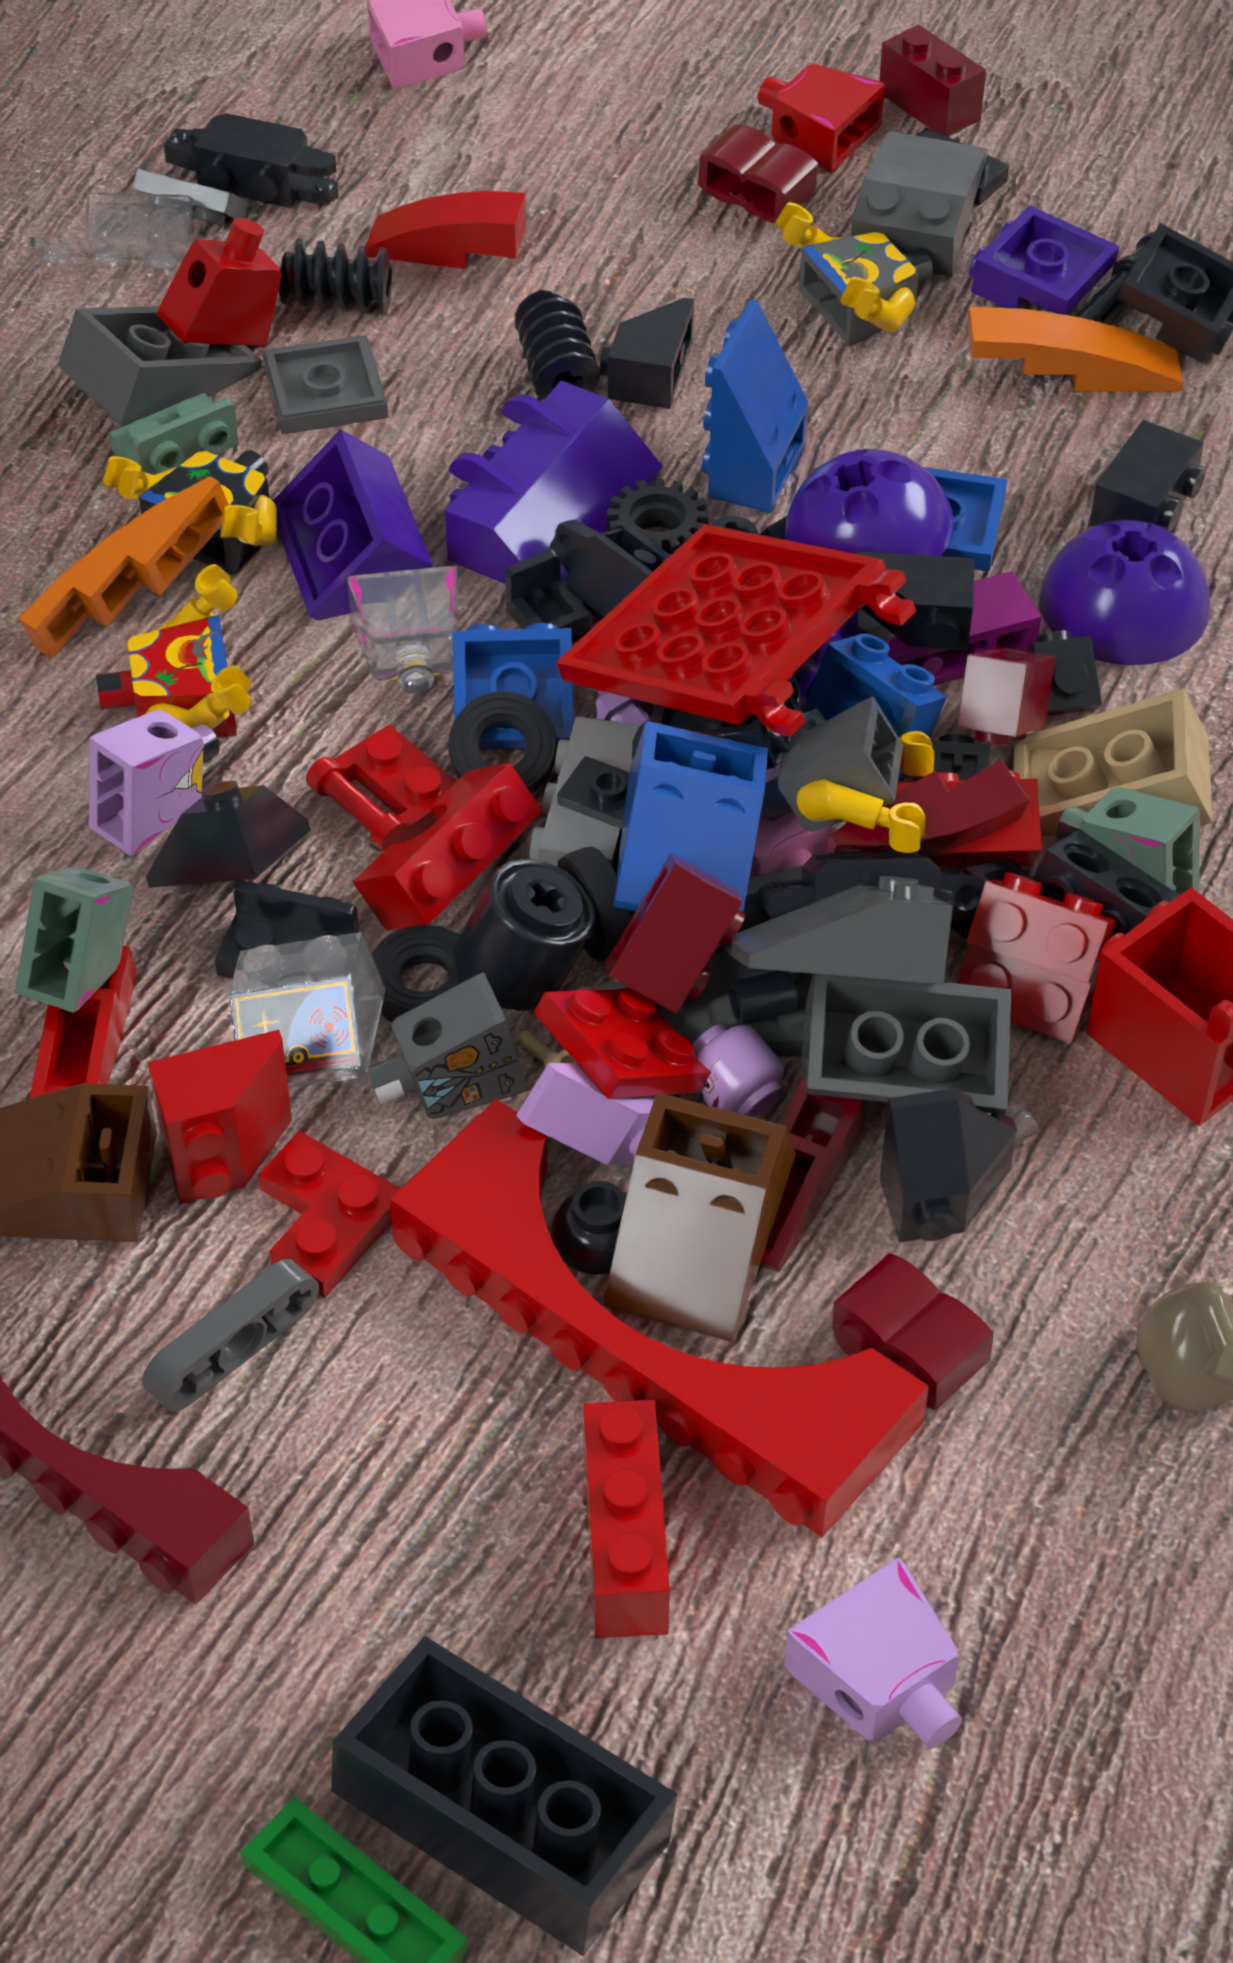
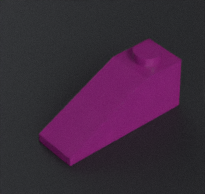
M1012 571L974 581L973 614L968 651L908 647L895 636L887 642L890 647L887 656L901 666L911 664L928 670L934 676L933 686L964 678L969 654L998 647L1026 652L1033 643L1037 642L1036 638L1039 636L1042 616Z

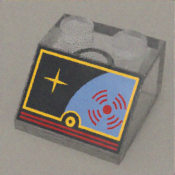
M362 932L339 936L325 935L313 940L275 946L262 945L254 949L240 951L229 991L234 1041L279 1029L283 1040L288 1088L367 1077L386 988Z

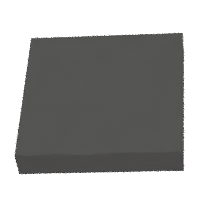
M367 335L262 351L263 367L281 434L388 418L387 400Z

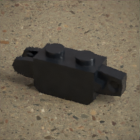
M225 113L213 117L205 129L194 128L193 130L175 128L170 138L164 144L165 161L196 172L197 184L229 192L238 197L292 208L296 200L310 203L317 202L318 204L323 203L325 205L326 203L331 204L332 201L338 199V182L329 177L336 172V155H332L328 151L323 152L321 149L308 147L307 136L299 128Z
M574 519L558 524L555 530V537L549 547V550L553 549L560 556L561 565L569 572L565 585L576 597L582 600L587 610L603 617L671 556L632 526L599 533Z
M896 850L814 853L802 866V879L779 880L778 883L771 881L769 884L765 882L763 887L759 886V891L754 901L760 910L759 913L765 915L767 920H772L858 885L878 887L879 876L903 877L918 880V885L933 887V897L953 906L951 922L974 918L984 886L983 878L977 875L941 871L928 857L920 855L917 851L913 853H903Z

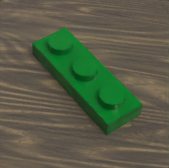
M293 1797L240 1852L245 1868L359 1963H459L469 1952L468 1938L296 1797Z

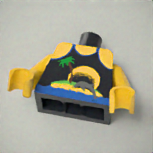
M207 451L197 452L180 466L155 475L142 472L141 465L131 459L119 456H112L108 459L102 485L118 488L119 494L126 499H138L141 514L209 476L219 481L229 505L224 507L222 526L195 555L194 560L207 565L216 564L226 573L235 575L254 545L267 547L273 544L276 539L277 508L269 497L268 479L266 478L269 468L264 458L254 451H244L234 462Z

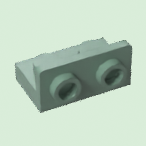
M205 393L199 394L109 432L111 450L116 456L137 462L141 465L142 472L153 475L180 466L197 452L207 451L217 455L239 445L235 406L227 398L213 403Z

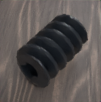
M297 238L292 252H285L283 254L280 265L282 276L278 290L281 304H289L296 293L297 301L302 307L310 306L316 296L321 309H330L337 298L341 310L348 312L353 309L358 299L359 307L363 314H371L378 301L382 314L384 316L388 314L392 292V265L389 263L386 248L381 247L375 261L371 262L368 259L365 245L359 246L354 259H348L345 243H338L333 257H327L324 241L318 240L312 255L306 253L303 238Z
M538 290L528 295L518 305L514 314V320L519 341L523 348V355L527 360V368L531 374V382L535 388V394L544 400L560 381L592 392L600 381V368L596 363V356L591 348V340L587 335V328L583 322V315L578 305L569 299L562 298L553 291Z

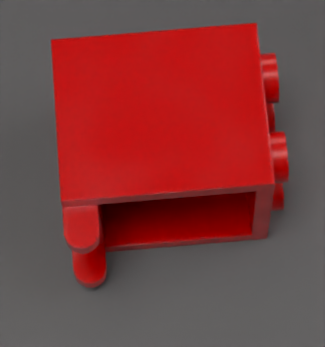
M1191 887L1170 903L1167 901L1160 902L1148 913L1141 924L1125 935L1123 933L1114 935L1104 944L1097 957L1099 967L1095 989L1089 1000L1091 1010L1086 1034L1194 1123L1201 1126L1233 1101V919Z

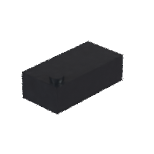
M426 1636L421 1639L333 1740L331 1792L582 1956L586 1954L670 1843L678 1796L676 1792Z

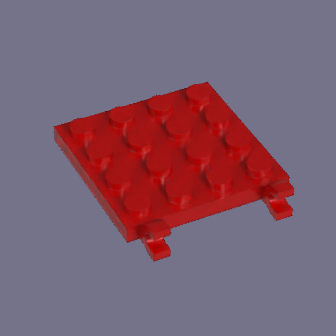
M704 524L558 659L556 665L564 682L736 725H741L752 715H757L760 721L771 731L790 737L805 722L802 712L791 710L783 704L794 693L791 682L787 680L794 675L795 671L818 648L828 642L832 635L864 605H870L872 610L884 621L901 626L916 612L913 601L901 599L895 595V592L907 582L904 572L886 570L883 559Z

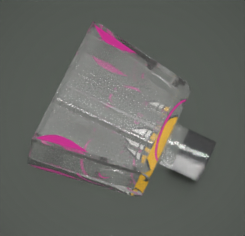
M457 566L347 576L351 625L372 678L379 681L398 679L400 688L410 694H419L433 686L434 675L449 674L453 671V631H458L459 624Z

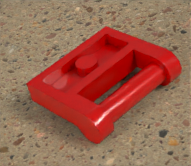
M390 724L334 759L330 757L318 759L309 768L306 775L307 785L322 797L330 796L371 832L372 842L382 851H385L391 844L410 840L434 825L438 819L430 807L457 782ZM356 779L394 813L386 814L351 782Z

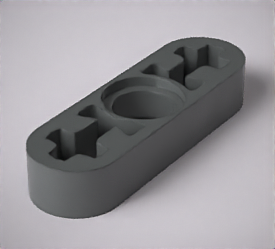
M283 1259L274 1263L161 1349L145 1369L142 1378L143 1387L169 1411L175 1412L188 1407L298 1322L314 1304L319 1292L318 1282L292 1259Z

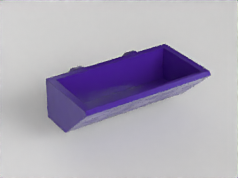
M560 381L542 403L528 395H515L503 406L501 414L514 423H519L521 426L516 431H507L502 436L504 445L502 447L491 445L484 452L483 457L475 453H462L449 466L451 474L469 484L464 489H454L450 494L451 504L445 509L447 561L505 584V570L509 566L549 550L551 541L555 537V530L560 522L574 519L599 533L607 532V508H610L612 497L617 496L620 498V489L625 486L635 491V482L645 480L648 485L663 468V465L608 398L564 381ZM561 565V581L565 583L569 572Z

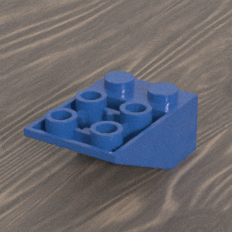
M749 299L739 320L731 319L729 322L721 353H713L707 365L705 386L712 388V396L705 411L703 428L705 431H710V441L704 452L702 472L709 474V498L771 513L806 444L808 400L758 301Z
M649 721L645 722L629 773L613 907L636 911L669 854L673 853L736 889L743 900L739 911L743 912L765 791L768 748Z

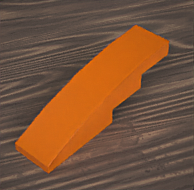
M969 306L967 325L971 358H1021L1023 375H1072L1075 392L1182 391L1183 380L1177 350L1157 340L1131 330L1076 316L1029 309Z
M209 476L156 504L109 535L60 575L18 618L34 647L53 659L89 617L107 627L142 586L161 596L222 526L224 507L229 505L219 481Z

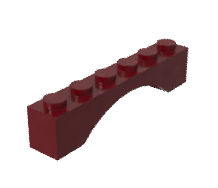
M0 1374V1472L7 1476H12L17 1472L33 1484L38 1497L51 1510L61 1515L67 1511L74 1514L86 1523L85 1525L90 1535L105 1550L113 1554L118 1553L120 1550L124 1551L139 1563L142 1573L159 1590L171 1593L175 1589L196 1605L254 1545L249 1508L194 1468L156 1469L117 1463L80 1450L49 1432L22 1408Z

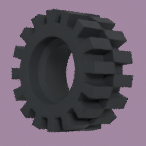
M654 479V486L647 487L645 480L635 482V491L628 486L620 489V498L613 496L610 500V508H607V532L632 526L669 555H672L704 524L708 525L709 520L707 503L704 498L698 499V492L691 487L683 493V483L673 481L671 487H664V479ZM661 527L670 529V531L651 532L644 529Z

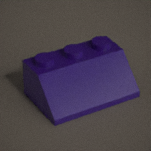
M341 429L273 500L277 508L276 526L308 614L316 620L397 604L433 567L390 457ZM349 578L357 582L361 588V604Z

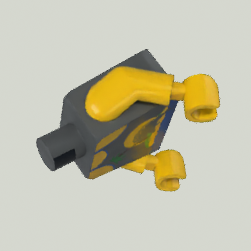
M787 203L775 223L779 229L783 230L785 241L789 245H798L801 249L799 281L801 293L848 346L855 345L882 330L887 333L896 332L915 310L918 282L932 276V262L926 250L918 248L902 254L883 233L879 232L847 238L830 237L814 225H811L813 217L806 209L795 203Z
M872 696L792 740L791 749L783 752L779 776L765 783L761 811L771 821L793 811L804 829L810 832H815L843 821L874 830L877 824L889 828V845L891 848L903 853L916 852L920 849L921 837L925 836V814L921 807L915 803L907 802L897 804L891 809L883 806L895 802L899 770L906 775L919 777L933 772L934 750L932 749V741L929 736L920 731L907 732L901 738L898 737Z

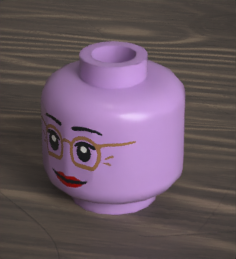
M718 1024L708 1029L694 1042V1053L697 1055L698 1060L711 1071L702 1090L698 1092L708 1106L757 1118L773 1106L783 1094L784 1089L780 1083L784 1076V1064L759 1033L749 1025H739L726 1030L722 1024Z

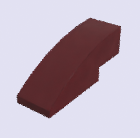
M1000 759L951 790H948L934 770L898 792L895 802L883 807L891 809L893 806L905 802L915 803L921 807L925 814V836L921 837L920 849L917 852L923 856L949 850L987 836L1021 818L1029 798L1004 761ZM851 822L829 834L825 847V853L894 850L889 845L888 827L876 824L874 830Z
M801 1078L780 1122V1125L787 1126L796 1156L760 1262L761 1266L779 1273L813 1222L866 1121L863 1101L851 1098L805 1094L804 1078Z

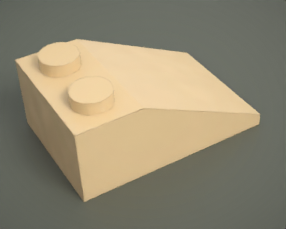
M1184 688L1030 733L1025 736V739H1014V772L1020 774V779H1037L1041 833L1056 834L1060 817L1068 807L1074 806L1089 812L1110 789L1118 787L1199 807L1200 826L1213 823L1209 739Z

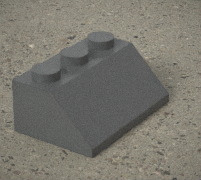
M813 974L805 1003L802 1069L805 1094L888 1102V1099L893 1097L956 1088L972 1097L975 1108L985 1113H993L998 1110L1005 1114L1008 1104L1011 989L946 982L940 985Z

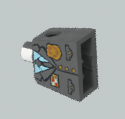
M484 972L395 1018L391 1027L401 1054L365 1068L380 1105L416 1090L427 1117L432 1119L445 1117L491 1103L495 1099L501 1100L528 1091L507 1021Z

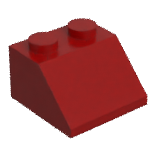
M279 1029L148 1062L161 1143L180 1204L199 1199H214L227 1192L245 1188L291 1123L292 1115L283 1040Z

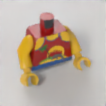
M216 564L209 565L198 574L195 581V589L202 597L199 599L191 598L172 620L154 631L132 636L127 644L131 670L96 675L101 710L136 705L138 717L155 710L166 711L190 728L198 724H205L213 730L217 737L237 736L235 714H242L249 709L251 698L246 691L250 690L252 681L237 666H227L220 617L214 616L212 610L216 608L217 610L225 611L232 608L237 601V591L229 584L230 575Z

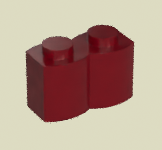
M733 125L700 154L698 185L706 193L722 202L741 204L750 214L770 223H775L787 203L791 202L801 206L815 193L818 163L809 154L797 147L787 144H775L767 135L755 128L746 125Z
M888 1253L833 1302L832 1330L839 1347L848 1356L873 1348L927 1384L929 1389L926 1407L936 1411L991 1360L993 1331L965 1304L950 1295L941 1293L925 1274L895 1254Z

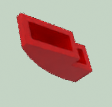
M506 191L458 192L429 197L402 205L376 217L365 245L367 255L370 258H376L380 248L383 247L387 249L389 260L466 269L471 253L516 258L526 229V193Z
M123 945L121 960L117 970L75 1013L49 1004L47 1005L29 1099L81 1083L108 1084L122 1040L137 971L130 946Z

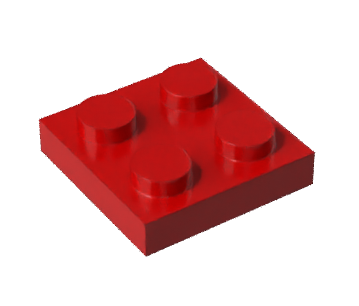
M630 987L623 989H580L577 991L545 992L533 1012L607 1099L656 1096V1093L665 1095L696 1093L702 1090L711 1074V1071L698 1060L692 1043L686 1037L676 1032L656 1010L655 1002Z

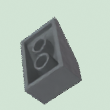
M888 131L864 177L851 219V237L879 232L883 233L902 254L923 248L931 259L932 273L952 277L986 162L988 148Z
M159 306L76 309L57 366L75 381V385L80 391L90 395L107 411L110 419L126 426L199 394L205 393L210 397L259 371L263 361L245 345L183 343L157 315Z
M879 876L878 887L858 885L741 931L724 948V951L746 967L754 969L943 985L953 906L933 897L934 888L918 885V880Z

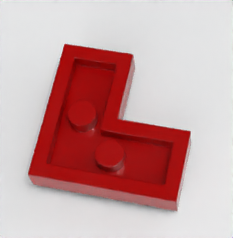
M298 1131L258 1174L261 1191L302 1214L269 1251L271 1266L283 1259L294 1260L318 1282V1294L326 1298L391 1225L390 1198L401 1188L305 1133Z

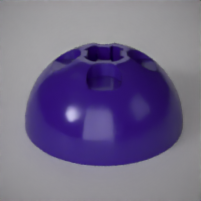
M862 449L850 451L828 460L806 478L791 502L785 525V540L856 554V551L941 556L952 538L954 516L942 487L920 464L906 456L891 451Z
M1109 521L1090 527L1072 538L1057 553L1048 567L1040 592L1041 613L1052 632L1070 631L1072 638L1091 636L1094 659L1107 663L1147 665L1177 657L1199 641L1209 622L1210 591L1206 575L1199 560L1192 550L1173 533L1160 526L1143 521Z

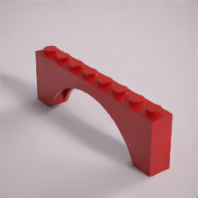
M495 1099L390 1198L392 1235L398 1247L407 1256L417 1261L424 1259L445 1274L447 1280L457 1291L469 1297L477 1296L497 1310L501 1319L510 1328L519 1333L527 1331L550 1347L553 1355L564 1366L572 1370L581 1369L603 1384L607 1393L615 1401L655 1400L657 1423L670 1440L680 1446H692L712 1460L718 1471L727 1480L739 1486L746 1484L769 1500L775 1511L787 1522L797 1526L803 1524L822 1538L924 1423L929 1386L873 1348L845 1358L804 1366L751 1367L732 1365L699 1358L670 1348L643 1335L615 1317L581 1286L567 1268L552 1241L545 1223L541 1199L548 1173L547 1135L525 1125L516 1116L518 1112L498 1099Z

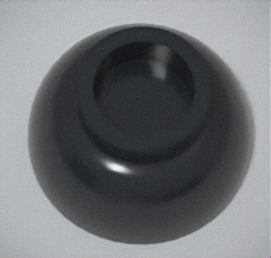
M605 1181L587 1183L569 1195L557 1209L552 1222L551 1238L561 1258L570 1267L588 1274H610L627 1193L616 1185Z

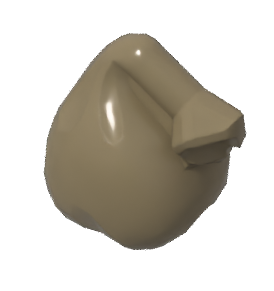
M1214 1283L1183 1284L1164 1293L1149 1307L1138 1327L1136 1354L1139 1361L1150 1374L1160 1397L1180 1411H1205L1233 1400V1299Z

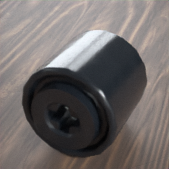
M533 859L509 861L493 873L461 931L454 947L455 966L464 981L484 972L501 1008L517 1011L534 1010L545 992L559 991L591 937L597 921L594 902L579 881L567 871L553 864Z

